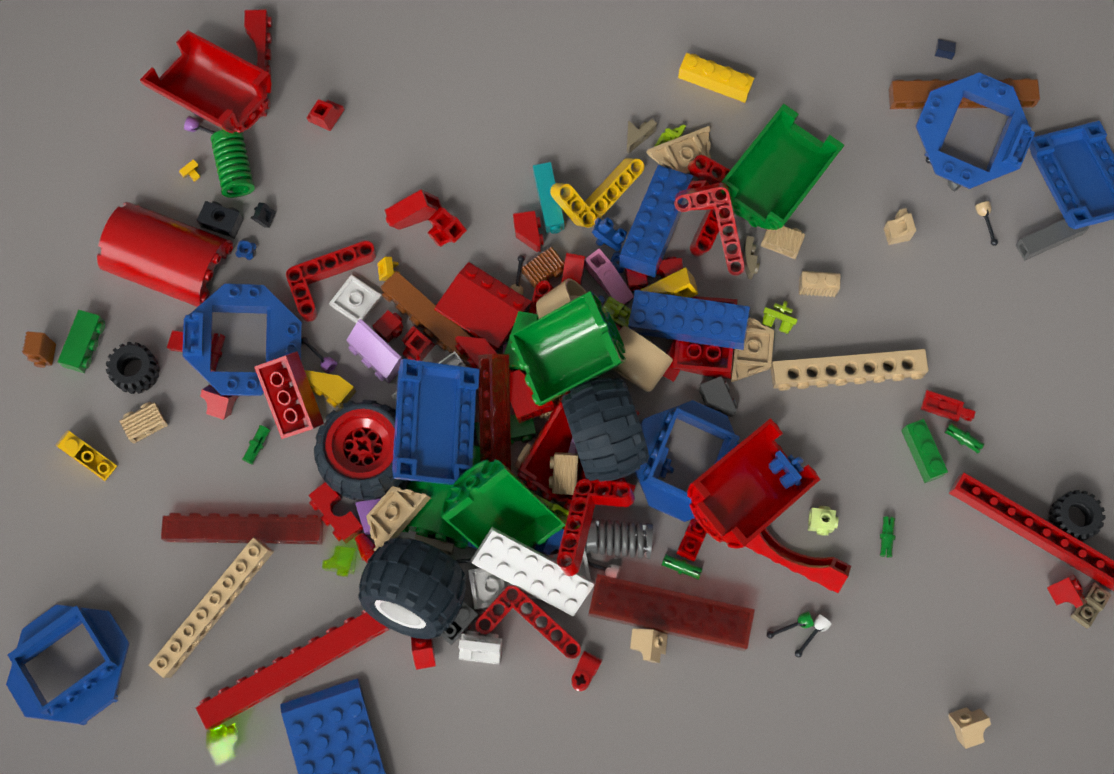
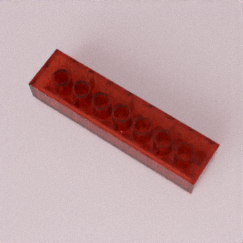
M597 574L588 616L638 628L656 630L673 636L745 652L748 649L755 609Z

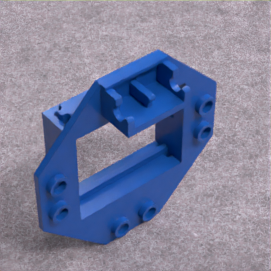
M980 72L931 91L916 123V129L926 151L924 155L929 158L935 175L968 189L1020 169L1035 134L1028 124L1014 87ZM962 97L1008 116L986 170L940 152Z
M223 284L189 315H185L183 358L221 395L262 396L264 392L256 372L211 371L213 312L267 314L266 362L296 351L301 360L302 322L264 285Z
M694 400L644 418L641 421L640 425L648 448L649 459L646 464L640 465V469L635 471L648 505L683 522L695 518L689 506L692 503L691 497H687V492L653 477L676 418L724 440L715 463L739 444L740 436L734 433L728 416Z
M55 605L22 628L17 648L7 654L12 662L6 685L25 717L86 725L87 721L113 702L119 701L117 690L130 642L110 611L81 608L77 605L75 607ZM83 623L104 657L105 662L47 703L25 664Z

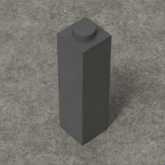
M1063 219L1021 238L1016 247L1024 261L1083 235L1089 227L1072 229Z

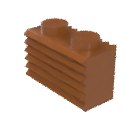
M551 246L523 266L522 274L535 289L540 281L550 282L549 280L554 276L556 278L561 276L565 262Z
M27 331L22 353L28 357V361L34 362L36 367L45 368L46 365L52 366L56 343L45 333Z

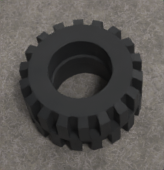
M127 342L126 346L122 343L119 345V349L115 347L113 349L114 353L108 355L110 361H106V366L108 367L106 373L109 375V379L126 393L128 391L130 394H135L136 391L140 394L143 393V389L149 390L148 386L156 383L154 379H158L159 374L157 371H160V367L157 365L158 360L146 346L137 342L135 344ZM133 360L142 361L141 369L137 374L124 376V369L129 362Z
M1075 490L1064 494L1051 505L1053 508L1049 510V514H1052V516L1048 518L1049 522H1053L1054 526L1083 542L1098 534L1100 529L1103 528L1105 523L1102 521L1105 520L1106 515H1102V512L1105 509L1100 507V500L1096 501L1094 499L1095 495H1088V491L1080 492V490ZM1070 506L1077 507L1083 512L1085 517L1083 527L1075 525L1070 520Z

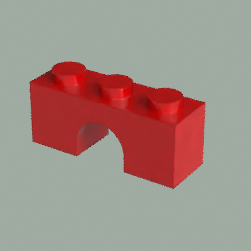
M668 257L666 260H662L656 275L665 278L683 269L682 258ZM625 268L627 287L630 291L641 290L647 287L649 275Z
M326 482L308 495L312 499L309 502L315 511L319 509L322 512L323 516L320 518L327 527L331 524L335 529L332 533L339 542L343 540L346 544L363 531L362 525L351 511L340 517L333 514V507L341 498Z

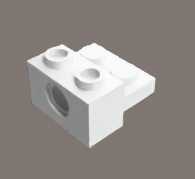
M467 631V634H462L459 641V659L500 665L503 640L499 638L498 634L488 633L486 637L479 636V632Z

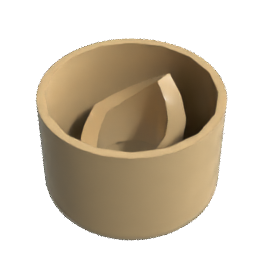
M566 279L537 301L536 310L539 319L587 292L576 281Z
M623 326L619 333L625 346L626 353H624L626 361L612 369L645 391H652L673 362V359L635 331Z

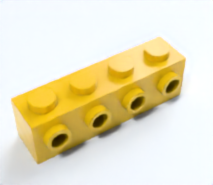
M689 53L685 54L678 78L744 103H746L754 81V77L747 73L737 72L731 67H724L712 60H705L696 54Z

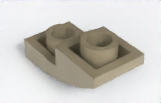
M747 236L743 252L744 268L747 278L752 280L753 275L758 273L760 263H756L758 256L754 255L756 244H753L754 237Z
M1096 583L1084 595L1087 603L1075 608L1070 616L1086 629L1091 627L1098 613L1104 609L1111 597L1109 592Z

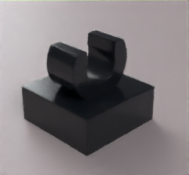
M259 202L257 207L254 208L255 213L254 216H251V219L264 228H270L276 211L265 203Z

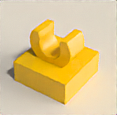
M194 159L179 170L183 178L189 175L194 182L200 178V175L195 171L198 168V164Z
M385 256L377 263L379 281H387L395 273L393 268H396L399 263L396 261L392 262V257Z

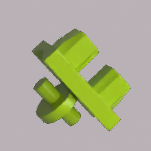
M610 296L602 310L604 313L608 311L617 325L628 327L631 309Z
M784 300L783 305L775 303L773 307L780 310V312L765 307L762 324L771 328L775 319L780 320L782 323L778 331L788 334L792 327L796 325L798 319L783 314L785 312L791 315L793 309L786 307L788 302Z

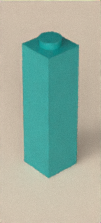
M551 162L533 165V176L546 233H560L564 230V219L561 207L552 198L550 193L552 185L555 184Z

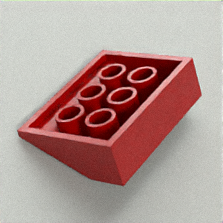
M468 262L457 274L434 310L477 338L486 339L491 347L498 350L511 334L518 311L528 313L532 301Z
M700 296L692 297L695 299L738 305V299ZM676 340L673 369L709 377L731 379L734 349Z

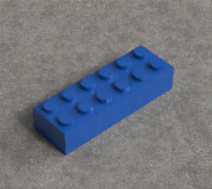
M660 165L657 166L621 250L620 267L652 277L656 276L682 213L675 208V196L678 192L688 188L693 180V175ZM680 198L678 203L685 205L687 199Z
M635 290L628 327L639 335L744 350L750 307Z

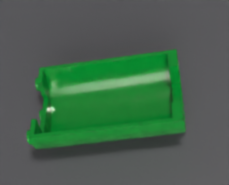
M785 104L780 107L722 181L729 188L734 214L743 217L753 227L758 226L768 230H777L784 226L845 146L831 135L823 143L795 124L799 113ZM721 189V193L725 195L726 192Z

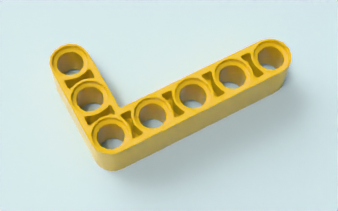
M625 158L585 202L570 184L555 183L550 190L551 196L575 225L590 228L595 225V220L601 218L642 174L644 163L640 159Z

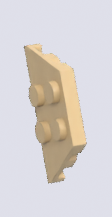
M707 126L650 148L647 154L663 167L690 174L688 164L696 156L705 155L711 159L709 154L710 127ZM696 162V165L701 168V165Z
M749 317L744 350L734 349L731 382L771 368L774 330L763 326L754 318L751 319Z
M392 486L366 516L368 525H370V535L374 539L376 546L374 552L379 547H382L385 541L397 538L431 497L424 493L420 494Z

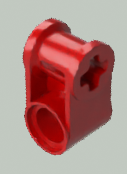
M584 650L571 679L572 687L576 691L581 692L588 688L602 663V659ZM584 677L585 684L577 685L576 678Z

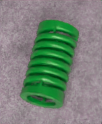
M225 130L215 132L211 135L210 140L212 142L222 195L229 198H237L252 193L255 186L251 168L249 167L250 163L248 161L247 149L245 148L243 132L229 133Z

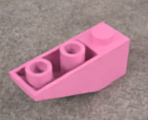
M600 248L585 258V269L609 297L611 296L623 304L628 303L634 298L611 261Z

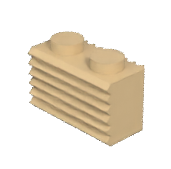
M784 226L777 230L767 229L761 246L796 259L805 234L797 228L791 229Z
M802 271L799 277V295L836 297L840 290V273Z
M147 402L140 407V410L128 412L123 416V419L119 420L128 439L133 444L168 426L160 408L155 402Z
M555 452L554 457L550 458V469H553V476L549 477V488H552L553 494L573 495L578 479V453Z

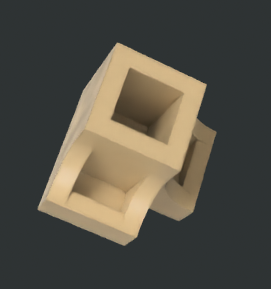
M906 208L900 209L895 216V220L887 221L884 226L888 245L910 241L916 232L911 213L908 214Z
M632 629L630 649L641 652L645 661L660 663L661 654H666L668 634L649 629Z
M966 707L948 714L957 740L965 749L984 743L983 733L991 725L990 718L981 708L971 712Z

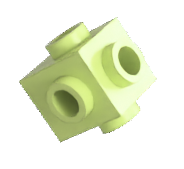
M827 506L812 508L809 511L808 531H816L818 535L823 536L832 533L838 527L839 518L836 516V511L831 510Z

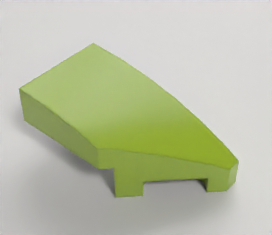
M680 125L679 128L665 129V133L661 134L654 147L681 137L686 125Z

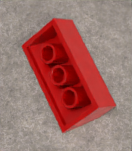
M297 351L254 367L281 439L312 430L324 424Z

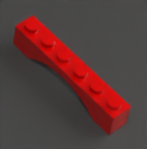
M245 10L244 27L247 35L252 39L257 48V67L270 73L271 76V67L268 65V60H271L269 44L272 43V36L269 33V28H272V17L268 16L267 10ZM267 97L266 101L268 104L261 116H267V109H270V100Z
M766 528L745 546L755 553L771 559L774 563H779L789 568L792 572L799 573L808 580L816 582L836 593L840 592L851 570V565L835 557H810L794 552L778 542Z

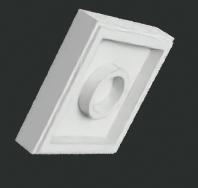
M351 274L329 305L357 323L359 319L363 321L382 298V295Z

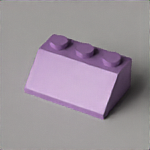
M359 319L347 338L348 349L353 355L356 356L358 354L362 358L361 362L368 369L372 367L376 371L374 374L379 380H385L389 384L398 375L402 358L362 319Z

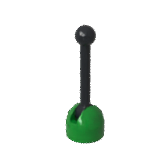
M806 611L799 615L797 622L776 631H768L766 636L772 639L774 635L796 626L805 629L814 626V622L810 613Z

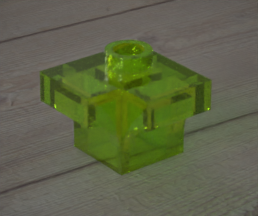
M335 546L334 555L328 560H323L322 569L324 571L337 572L336 575L348 577V574H354L358 551L356 548Z
M224 723L206 732V746L216 765L236 757L234 742L239 737L235 723L228 727Z

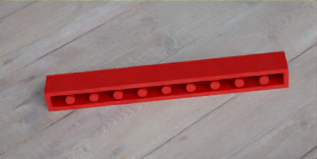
M963 472L956 479L949 494L1114 591V561L968 474Z
M365 610L361 611L362 615L356 618L352 616L346 619L344 625L339 628L334 626L328 629L326 635L321 638L316 636L310 639L308 645L303 648L298 646L290 651L291 654L283 658V656L274 659L272 661L273 664L265 668V666L256 669L251 677L247 678L245 676L236 681L235 686L231 688L229 686L224 687L218 691L217 696L213 698L209 696L199 702L200 705L195 708L205 729H214L387 632L389 628L376 621Z

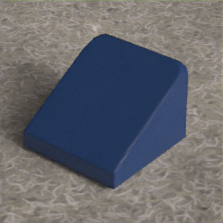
M938 39L934 56L952 60L956 51V43Z

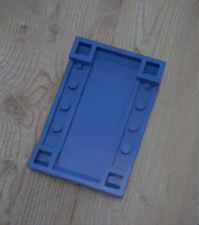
M1100 121L1033 137L1030 144L1031 155L1067 225L1072 229L1114 219V154L1106 141L1107 133Z
M409 359L401 360L398 371L392 465L394 479L453 485L463 473L472 467L476 389L479 388V369Z
M358 678L280 704L281 715L298 774H386Z

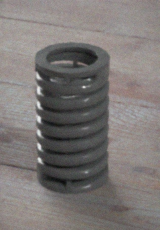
M592 518L587 537L586 553L593 552L598 554L599 548V553L604 555L607 548L609 556L613 552L615 556H620L622 549V556L627 557L630 547V557L634 558L638 544V557L650 559L653 524L645 523L642 527L640 522L636 523V525L634 522H629L627 525L626 521H622L620 524L618 520H615L612 524V521L609 519L605 522L603 519L595 520Z

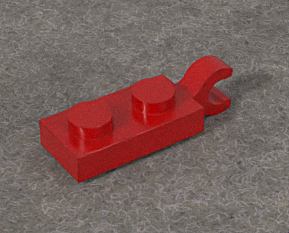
M928 390L925 392L920 410L957 422L960 417L971 422L976 413L974 410L963 408L964 402Z

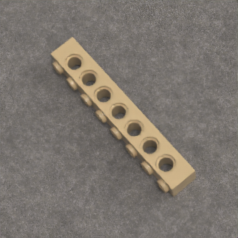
M925 349L773 361L771 364L773 389L778 388L780 391L789 390L790 387L806 389L811 385H817V387H826L828 384L843 386L848 382L864 384L866 381L873 380L874 383L884 382L885 379L901 381L909 377L912 380L922 379L929 371ZM902 363H907L910 369H905ZM883 364L889 365L891 371L885 370ZM864 366L871 367L872 372L865 371ZM845 368H851L853 370V374H848L845 371ZM826 369L833 370L835 375H828ZM807 371H813L816 377L808 376ZM788 372L795 373L797 378H790Z
M252 538L155 656L149 666L161 677L171 678L274 551L260 539Z

